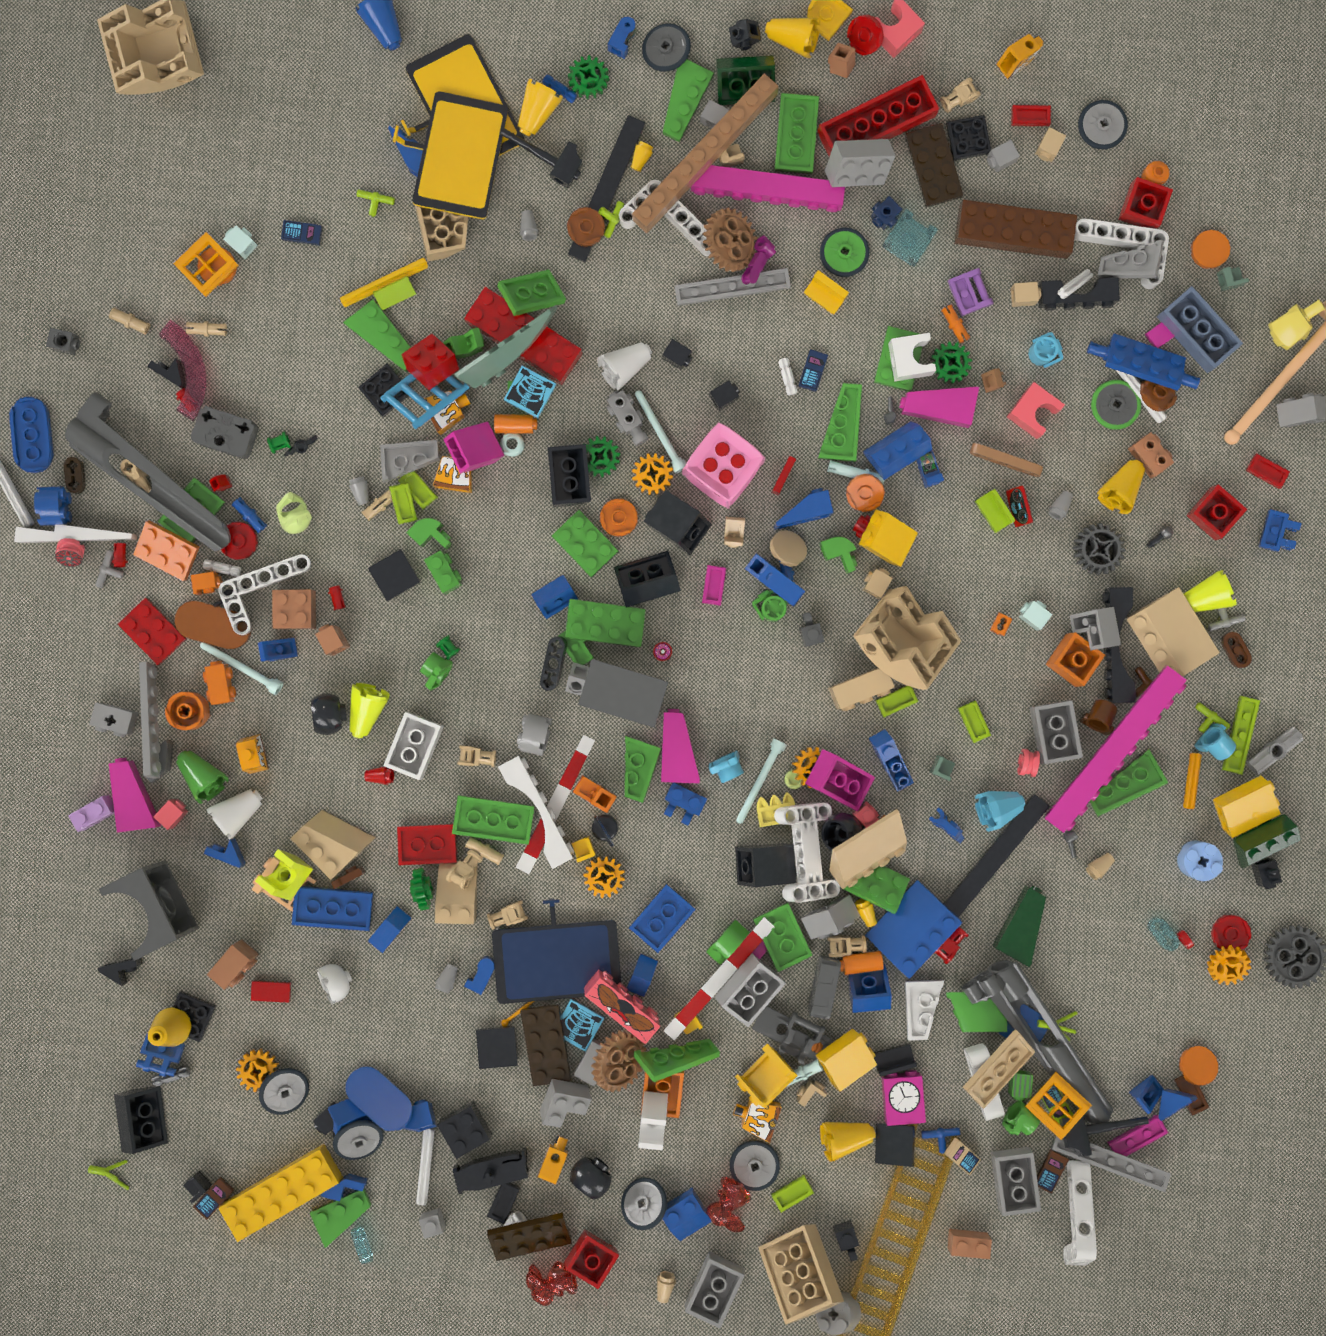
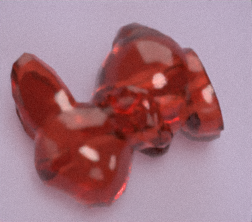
M721 1177L720 1183L723 1190H718L717 1193L720 1199L707 1206L706 1215L710 1218L712 1224L716 1226H725L732 1232H742L745 1226L739 1216L732 1213V1211L743 1207L751 1200L750 1193L744 1188L743 1183L729 1177Z
M556 1261L549 1270L546 1279H543L535 1265L532 1264L529 1267V1273L526 1275V1284L531 1290L532 1299L540 1305H550L553 1302L554 1296L562 1297L564 1291L571 1295L577 1293L576 1276L565 1269L564 1263Z

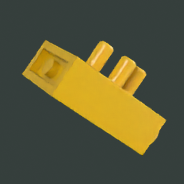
M1260 775L1213 799L1222 829L1230 837L1234 838L1258 825L1260 826L1271 821L1272 818L1281 814L1278 807L1280 802L1273 792L1275 791L1273 783Z

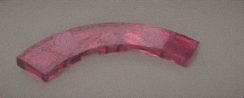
M169 320L159 333V336L176 351L181 359L186 375V390L181 403L177 407V411L194 421L205 397V366L197 346L194 345L189 335L179 325Z

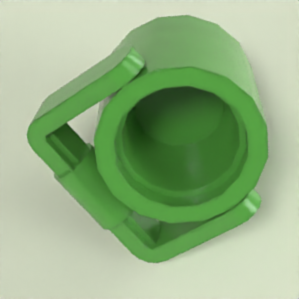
M771 589L759 594L758 598L752 601V606L761 620L765 619L770 622H776L785 615L788 603L780 596H771L774 593ZM764 601V602L762 603V605H761V612H760L759 609H758V607L756 606V604L759 603V602Z
M435 652L431 653L427 658L420 673L429 678L425 686L430 691L442 684L453 667L452 661L445 660Z
M1017 1101L1008 1107L1002 1122L1006 1131L1012 1135H1019L1020 1132L1030 1135L1037 1129L1040 1120L1025 1107L1026 1104L1022 1101Z

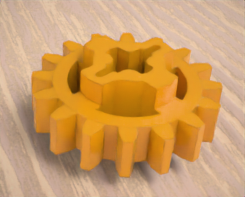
M648 453L647 459L640 457V464L635 462L634 465L637 469H632V473L636 474V476L632 477V480L638 481L635 487L641 486L642 493L648 490V495H651L652 491H655V494L658 495V490L665 491V485L670 487L671 483L668 479H673V476L669 475L673 468H668L669 461L663 462L664 456L658 459L657 453H655L651 458ZM653 462L659 463L662 467L658 468ZM647 464L646 470L640 473L641 468ZM650 466L654 473H658L655 475V482L651 476H647L650 474ZM665 476L664 481L659 485L660 477ZM642 481H648L652 487L645 485Z
M807 747V752L800 750L801 756L795 755L798 761L792 763V765L796 766L792 773L798 774L795 779H801L800 784L803 786L807 781L803 774L807 773L810 775L812 770L807 769L812 767L813 764L815 765L817 761L815 755L819 756L821 751L819 752V747H815L813 751L811 747Z
M599 856L597 857L598 862L590 861L592 867L586 866V870L589 873L583 874L584 877L588 878V880L584 881V884L590 885L587 889L588 891L594 890L593 896L600 893L601 898L604 897V894H607L610 898L611 892L618 894L616 888L623 887L620 881H625V878L621 877V874L625 871L619 870L621 863L614 864L615 858L608 861V856H605L604 860H601ZM604 864L613 867L615 870L610 871ZM598 867L597 875L591 877L592 871ZM602 872H604L605 875H610V877L607 878L606 882H604L603 879H598L599 877H601ZM617 877V882L611 888V880ZM594 884H600L603 886V889L597 888Z
M1229 945L1228 949L1222 946V951L1220 952L1214 950L1216 955H1210L1211 961H1207V970L1214 981L1217 980L1219 984L1224 981L1226 985H1229L1231 981L1237 984V979L1243 981L1242 976L1249 975L1247 970L1251 969L1249 964L1251 960L1245 950L1241 951L1239 946L1234 949L1232 945Z
M253 1049L250 1051V1055L246 1053L243 1055L244 1059L238 1061L241 1066L236 1068V1071L240 1072L237 1079L242 1078L243 1081L240 1085L247 1084L246 1090L253 1087V1092H257L266 1078V1073L270 1071L271 1074L277 1071L275 1067L279 1065V1062H273L275 1056L270 1058V1051L263 1054L262 1049H259L257 1053ZM250 1060V1067L246 1070V1065Z

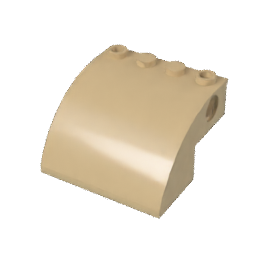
M159 0L143 10L125 4L97 19L116 93L135 95L165 91L184 85L204 75L185 1Z
M907 586L888 589L853 635L866 656L881 671L896 681L922 690L930 687L961 642L944 612L924 614Z

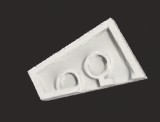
M944 980L905 981L908 1040H928Z

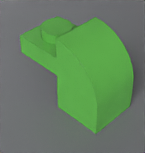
M473 328L464 335L451 336L443 342L455 354L456 359L476 355L482 352V347H484V338L479 328Z
M421 519L406 532L421 547H424L432 537L446 549L452 545L449 541L451 537L443 530L439 532L444 525L435 519Z
M833 537L819 543L825 561L840 557L846 574L856 570V559L854 555H850L851 552L856 550V547L850 540L844 537Z
M735 919L709 947L706 953L721 965L740 946L750 932Z

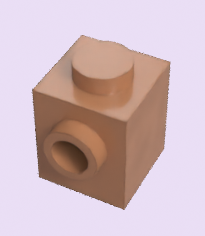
M837 43L828 58L830 73L848 78L855 66V48Z

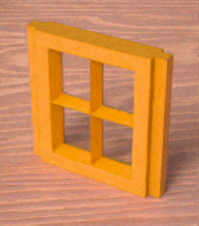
M207 232L173 263L205 297L239 266ZM210 245L216 253L209 260L205 261L199 254ZM220 255L226 263L215 272L209 264ZM197 257L203 265L192 274L186 266ZM207 268L213 275L202 284L196 276Z
M1057 1072L1048 1079L1025 1105L1060 1140L1066 1136L1092 1106ZM1053 1085L1065 1094L1059 1102L1055 1101L1047 1093ZM1043 1096L1047 1097L1055 1105L1049 1114L1037 1104ZM1067 1098L1079 1107L1073 1116L1061 1106ZM1058 1109L1070 1119L1063 1127L1052 1118V1115Z

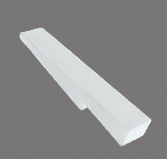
M55 525L54 532L16 527L14 542H59L64 538L76 539L78 541L137 540L138 535L67 525Z

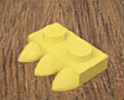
M788 792L785 793L782 804L776 795L771 797L770 806H768L764 798L760 797L758 799L756 809L759 827L779 824L774 817L775 811L780 807L795 805L793 797Z

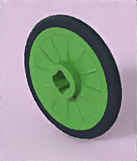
M843 227L831 231L825 236L820 246L822 264L830 273L839 277L856 275L863 270L869 259L870 252L867 240L860 232L852 228ZM842 249H845L849 253L847 255H844L843 253H841Z

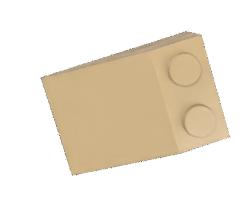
M457 863L439 864L435 923L474 924L476 922L478 864L474 868V876L465 890L460 889V886L454 882L446 880L449 871Z

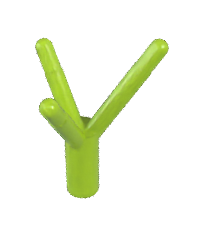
M1075 1011L1056 1020V1023L1060 1024L1076 1016L1078 1013ZM1038 1019L1037 1027L1050 1029L1045 1020ZM1058 1025L1062 1031L1076 1034V1030ZM1064 1034L1067 1040L1070 1041V1038Z
M127 1160L106 1168L89 1166L88 1173L106 1176L124 1189L129 1190V1186L109 1172L126 1164Z

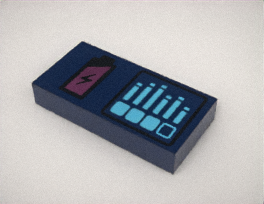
M284 220L281 239L283 241L320 246L323 227L322 225Z
M810 349L798 387L817 392L827 361V354Z

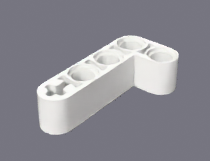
M983 1043L964 1048L971 1077L990 1057L988 1049ZM999 1093L984 1109L981 1107L985 1121L1005 1116Z

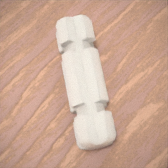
M782 358L778 363L780 368H782L781 374L784 385L787 386L785 389L787 395H794L797 393V388L794 385L795 380L792 369L789 367L790 362L788 358Z
M208 559L204 560L203 569L213 570L214 572L230 574L235 577L241 574V567L217 561L214 562Z

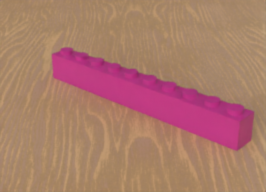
M1165 665L1044 816L1045 819L1063 833L1066 830L1070 831L1076 824L1075 818L1078 815L1082 816L1088 809L1086 806L1090 800L1094 801L1099 796L1100 791L1098 790L1102 785L1106 786L1111 781L1113 771L1115 769L1118 771L1123 766L1125 756L1127 754L1130 756L1136 750L1137 746L1135 744L1138 740H1143L1150 731L1147 729L1150 725H1155L1161 719L1160 713L1164 708L1166 710L1169 709L1174 702L1172 698L1175 694H1181L1187 685L1184 683L1187 680Z

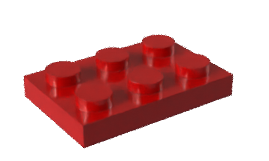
M144 598L118 623L119 627L159 666L187 639L178 632L177 628L148 598Z
M453 824L398 826V865L457 863L456 834H452Z

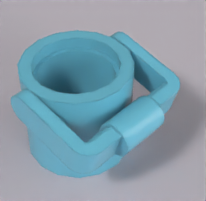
M1052 332L1032 340L1033 344L1029 349L1028 355L1031 362L1035 365L1047 368L1063 360L1061 352L1063 348L1059 339H1056ZM1058 354L1059 358L1056 359V360H1054V361H1052V360L1056 357V355Z
M1213 723L1202 734L1194 747L1201 752L1209 751L1217 760H1224L1234 753L1236 744L1225 732L1226 727L1224 725Z
M737 750L709 763L711 774L717 773L721 783L744 773L739 763L740 756Z

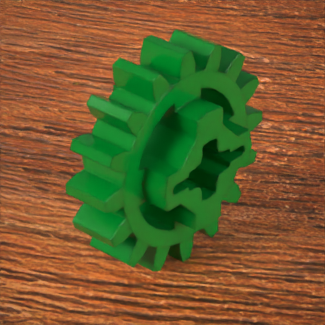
M588 55L587 60H584L583 56H581V62L574 60L575 67H569L571 72L568 73L569 87H573V92H579L580 98L584 94L588 100L590 95H593L595 99L597 92L602 95V88L607 89L608 87L606 83L609 81V76L607 75L608 68H604L603 61L598 63V57L591 60V56ZM596 70L600 72L601 78L596 74ZM576 77L581 81L580 85L577 83Z
M949 341L946 347L942 343L939 346L940 350L936 348L934 350L936 355H932L930 358L934 361L932 364H935L936 367L934 374H938L937 380L943 378L944 384L948 380H950L951 384H954L955 379L961 382L962 376L967 377L968 373L966 371H970L972 368L968 365L972 362V359L967 358L970 351L964 352L965 346L959 348L958 342L952 346ZM946 351H954L955 353L949 354ZM960 357L963 360V365L960 363ZM953 360V365L949 366V361ZM939 361L942 363V369H940ZM954 372L955 375H948L947 373Z
M596 436V441H592L589 438L590 444H586L587 454L589 453L592 456V461L590 464L588 463L589 474L593 472L594 478L597 477V474L604 478V473L611 476L610 470L616 471L617 468L614 465L620 464V461L616 459L620 457V453H615L618 446L612 447L613 440L606 442L605 436L602 440H599V437ZM596 445H603L602 448H594ZM610 450L613 455L612 461L607 456ZM596 454H603L604 460L599 459L596 461ZM598 466L606 467L605 469H597Z
M423 868L412 870L413 879L410 880V893L413 902H417L420 911L428 910L431 908L430 899H433L434 892L430 876L425 875Z

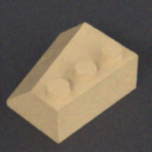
M415 206L427 262L447 258L465 249L468 216Z
M321 810L290 839L332 880L376 837Z

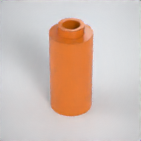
M530 414L494 415L495 433L533 434L534 430H537V418Z
M881 951L846 955L842 957V960H839L841 962L840 972H844V975L883 970Z

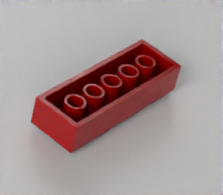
M921 75L820 124L817 134L830 157L835 141L889 140L935 118L939 107L924 76Z
M484 287L464 317L468 325L473 328H479L480 333L497 344L535 319L527 313L514 316L505 299L487 287ZM546 326L536 341L519 358L560 385H563L583 353L581 348Z

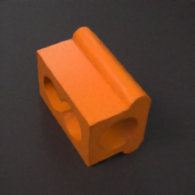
M998 613L990 631L1000 636H1005L1012 618ZM1003 618L1005 622L1001 625L1002 630L1000 631L997 629V625L1001 623L1000 620Z

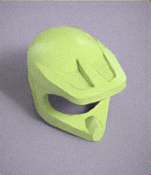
M288 492L276 506L277 515L284 531L289 534H298L307 529L312 516L309 510H307L306 503L300 496L293 492ZM289 503H300L297 508L291 511L281 512L283 507Z

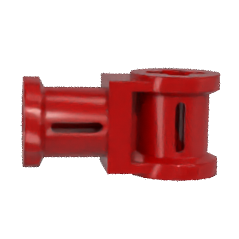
M958 927L934 953L943 959L944 964H948L960 949L958 944L964 937L969 935Z

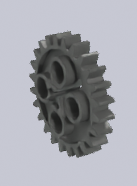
M1289 925V931L1287 928L1282 927V933L1275 931L1277 937L1270 936L1269 938L1272 943L1265 944L1269 947V950L1263 951V953L1268 955L1263 961L1269 962L1265 968L1272 970L1269 975L1275 977L1277 982L1282 981L1284 986L1289 984V987L1293 989L1296 985L1302 989L1303 983L1310 987V980L1317 983L1315 977H1323L1320 970H1326L1322 966L1323 963H1326L1324 959L1326 952L1323 951L1326 945L1320 944L1323 939L1316 937V932H1310L1309 928L1305 927L1303 929L1299 925L1296 928ZM1300 939V946L1296 948L1295 942ZM1284 950L1285 957L1280 959L1279 955ZM1311 954L1312 960L1307 963V957ZM1296 966L1297 971L1292 975L1291 970Z

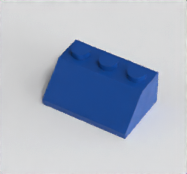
M910 421L864 450L863 454L882 479L885 480L932 450L931 438L919 424Z

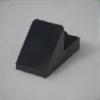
M175 358L170 367L160 361L157 364L152 360L147 366L148 368L181 389L187 388L182 363L179 359Z
M142 957L135 961L132 958L98 967V972L123 986L127 984L125 973L137 970V966L143 964Z

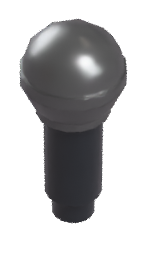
M1170 526L1162 527L1159 534L1146 544L1147 547L1150 549L1162 540L1171 538L1173 529Z

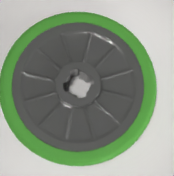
M1110 380L1101 384L1094 392L1091 400V409L1095 419L1102 426L1109 429H1123L1133 424L1139 416L1141 399L1127 382ZM1114 401L1119 403L1118 408L1113 406Z

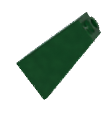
M1033 885L1031 888L1024 887L992 944L997 950L1029 968L1032 964L1046 897L1041 894L1042 890Z

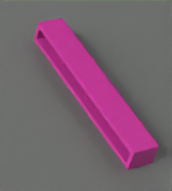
M711 165L691 186V192H694L696 195L713 194L717 198L730 196L734 200H743L745 198L751 199L752 202L756 203L769 201L773 205L784 203L795 208L807 206L811 210L823 208L828 212L841 211L843 206L845 187H831L829 180Z

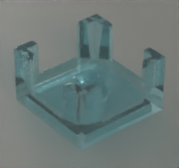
M905 209L882 247L912 267H915L938 229L932 225H929L928 228L912 219L914 214Z

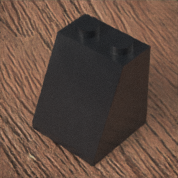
M666 490L657 498L656 504L647 512L643 521L652 530L690 556L712 526L700 511Z
M794 844L735 846L737 885L756 888L796 883L797 873Z

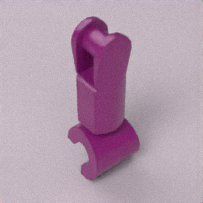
M765 235L758 238L755 242L754 248L757 253L754 254L741 276L743 284L756 283L766 262L776 253L775 246Z

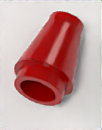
M387 767L366 770L364 774L366 782L383 785L393 783L395 776L394 770Z

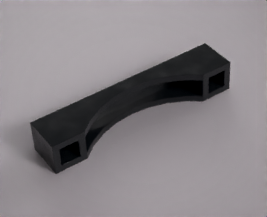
M1133 587L1106 588L1102 594L1105 608L1114 607L1119 637L1122 624L1133 607ZM1119 646L1106 648L1104 650V660L1107 661V669L1104 670V678L1107 680L1105 699H1108L1111 703H1136L1135 682L1130 678L1123 666Z

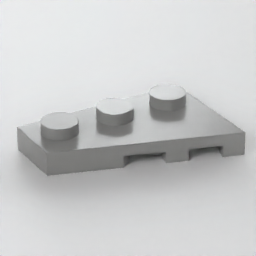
M1163 240L1155 241V244L1148 246H1138V249L1128 252L1121 251L1101 257L1098 271L1099 278H1157L1164 245Z
M438 440L380 445L382 482H389L439 461Z

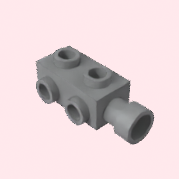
M623 390L611 393L607 399L609 405L606 408L611 417L613 415L616 416L618 420L616 425L621 433L625 432L626 435L631 434L635 446L645 443L649 438L640 428L643 426L642 420L644 418L639 409L635 411L632 404H634L631 395L629 393L626 395ZM622 400L623 404L618 406L616 402ZM631 416L633 420L632 422H627L626 418Z

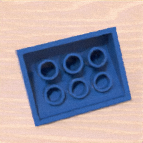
M917 879L904 893L897 912L893 914L887 911L865 936L910 979L962 924V921Z

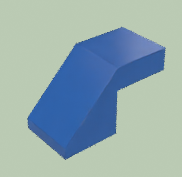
M396 906L368 942L383 953L411 920V917Z
M348 1174L342 1178L339 1184L323 1192L321 1197L340 1202L346 1187L363 1191L368 1178Z

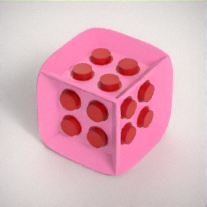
M718 422L691 455L686 466L682 469V474L711 499L729 509L754 478L760 466L764 464L765 457L735 431Z

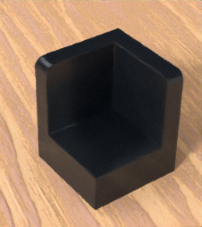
M199 1170L183 1186L193 1196L190 1202L194 1203L212 1184Z

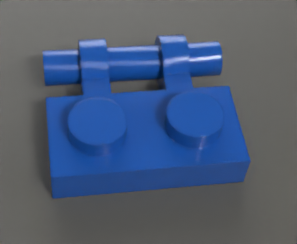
M146 1034L140 1053L147 1055L145 1061L138 1059L136 1067L142 1068L146 1072L160 1073L159 1075L164 1077L167 1075L174 1077L176 1069L170 1068L171 1062L179 1064L185 1044L182 1043L173 1047L154 1046L149 1042L148 1034ZM154 1057L164 1060L163 1064L153 1063Z

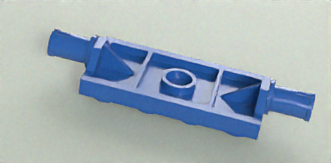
M1115 333L1112 335L1110 344L1107 347L1091 341L1087 348L1088 354L1101 357L1102 360L1106 361L1105 367L1177 391L1181 384L1196 390L1200 383L1199 377L1185 373L1186 357Z

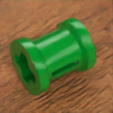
M282 432V435L274 438H267V443L273 454L283 448L292 447L286 432Z
M449 635L435 645L443 651L447 660H450L461 651L460 648L453 644Z

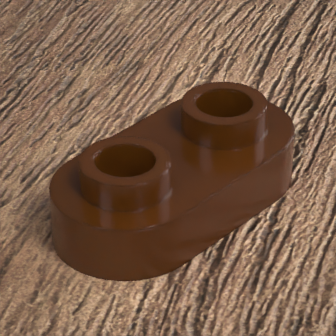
M1236 632L1224 634L1221 639V645L1231 664L1236 668L1249 666L1252 656L1241 635ZM1230 638L1233 640L1232 645H1229L1228 640ZM1239 655L1242 657L1241 662H1238L1237 657Z

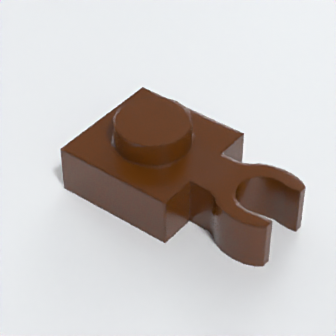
M355 865L345 870L346 875L331 882L334 889L365 874L366 871L363 866L357 868Z

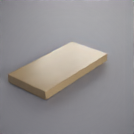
M1014 1030L963 1088L984 1109L1035 1053L1034 1049L1017 1030Z

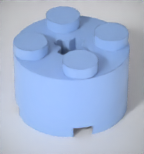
M1197 840L1187 842L1183 845L1177 856V863L1181 872L1199 881L1212 880L1223 870L1221 852L1215 845Z

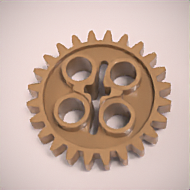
M729 208L720 209L711 214V218L706 220L708 224L704 225L707 231L702 233L703 236L707 237L703 243L708 245L705 248V251H710L708 257H714L713 264L719 263V269L725 267L726 272L729 270L735 272L745 269L754 254L757 253L754 250V240H757L758 237L753 236L756 230L750 228L752 222H746L748 217L742 218V212L736 213L735 208L732 210Z
M626 1029L623 1032L618 1030L617 1034L612 1032L611 1038L605 1037L606 1043H600L602 1048L600 1050L596 1049L598 1055L592 1058L596 1061V1063L591 1065L594 1068L591 1072L595 1076L593 1080L604 1090H610L613 1093L615 1090L620 1092L621 1087L627 1089V1083L632 1085V1079H638L637 1072L643 1071L640 1068V1064L634 1058V1051L641 1050V1052H645L647 1048L643 1046L644 1043Z

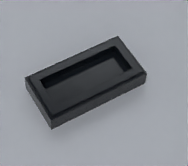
M512 1183L500 1185L487 1217L505 1224L521 1187Z

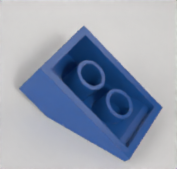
M823 488L812 490L806 498L773 526L774 530L830 517L834 512L829 491H823Z

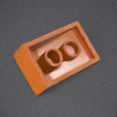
M684 1071L653 1082L645 1072L643 1096L644 1091L668 1094L667 1117L679 1118Z

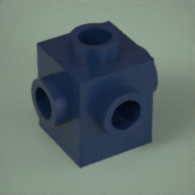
M888 196L883 202L879 201L872 208V223L877 228L881 227L883 230L888 226L892 228L898 222L897 217L903 209Z

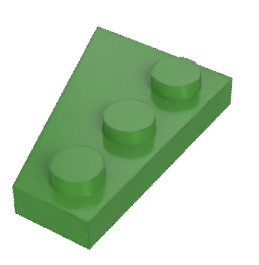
M365 1189L363 1191L356 1190L343 1196L340 1202L334 1200L310 1212L325 1248L371 1207L372 1204Z

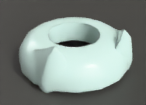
M505 433L500 441L504 455L514 457L521 454L524 450V439L519 434ZM509 439L517 440L518 445L515 449L507 447Z

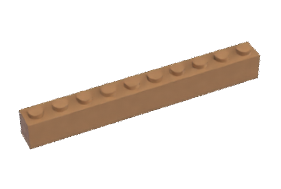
M764 73L632 213L633 222L645 233H648L778 94L779 86Z

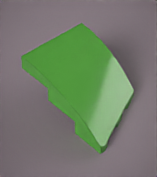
M946 992L947 998L951 999L954 1006L953 1012L958 1019L962 1032H1007V1019L990 998L988 1001L983 1000L972 1005L964 992Z

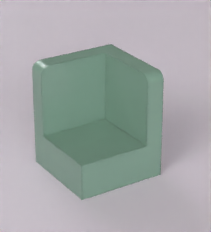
M1226 267L1217 272L1221 292L1244 286L1249 282V278L1243 279L1240 267L1233 269Z
M937 755L929 773L950 781V775L956 763Z

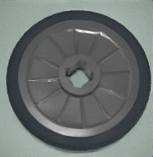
M666 23L654 27L643 41L642 54L645 62L654 70L661 72L677 69L689 56L691 49L689 35L682 27L676 24Z

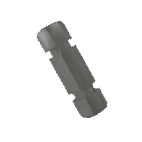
M185 1065L179 1067V1069L175 1068L176 1074L174 1077L169 1075L164 1077L159 1074L152 1076L153 1086L157 1087L163 1085V1083L166 1084L179 1080L181 1077H188L190 1075L189 1066Z

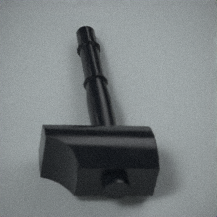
M502 129L500 135L553 166L550 178L558 184L569 189L573 180L577 181L580 177L581 172L579 170L582 166V160L577 154V145L568 141L558 159L507 129Z
M1082 1116L1063 1138L1065 1148L1074 1150L1078 1157L1090 1156L1092 1151L1088 1135L1133 1126L1138 1127L1149 1124L1147 1116L1086 1125L1084 1116ZM1059 1119L1060 1125L1063 1127L1070 1119Z

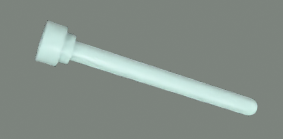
M640 390L636 391L635 396L672 460L671 468H673L675 474L681 472L687 464L686 461L678 457L643 393Z
M204 642L200 644L203 650L266 685V688L269 689L268 692L276 696L282 689L284 683L277 678L269 679L212 645Z
M773 738L770 744L771 752L737 816V823L741 824L744 822L777 755L781 754L782 751L784 752L787 744Z

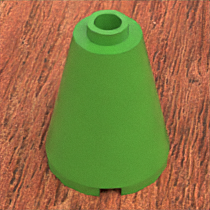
M183 751L177 757L176 764L197 803L202 804L201 800L206 799L210 801L225 788L224 782L228 783L229 781L226 774L192 751Z

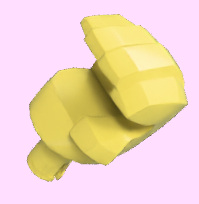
M1320 299L1305 309H1301L1296 304L1287 313L1268 324L1270 334L1277 347L1281 346L1285 350H1289L1301 339L1305 340L1313 328L1310 319L1326 309Z

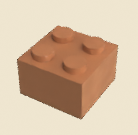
M311 589L272 590L273 629H316V591Z
M241 939L230 946L207 973V976L224 990L228 987L233 988L245 977L243 973H246L257 963L256 957L259 954Z

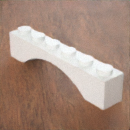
M517 756L498 766L506 783L525 793L539 810L545 828L543 852L551 868L554 869L572 859L574 850L570 842L566 844L563 838L565 833L561 825L557 827L554 821L556 816L552 808L548 810L545 804L547 799L543 791L539 793L536 788L538 782L534 774L530 776L527 771L529 765L526 759H521L520 756Z

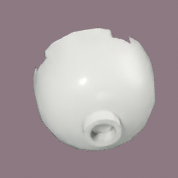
M329 964L318 968L317 974L323 990L329 994L327 995L329 1002L333 1005L344 999L350 989L349 982L352 981L348 970L344 971L336 964Z

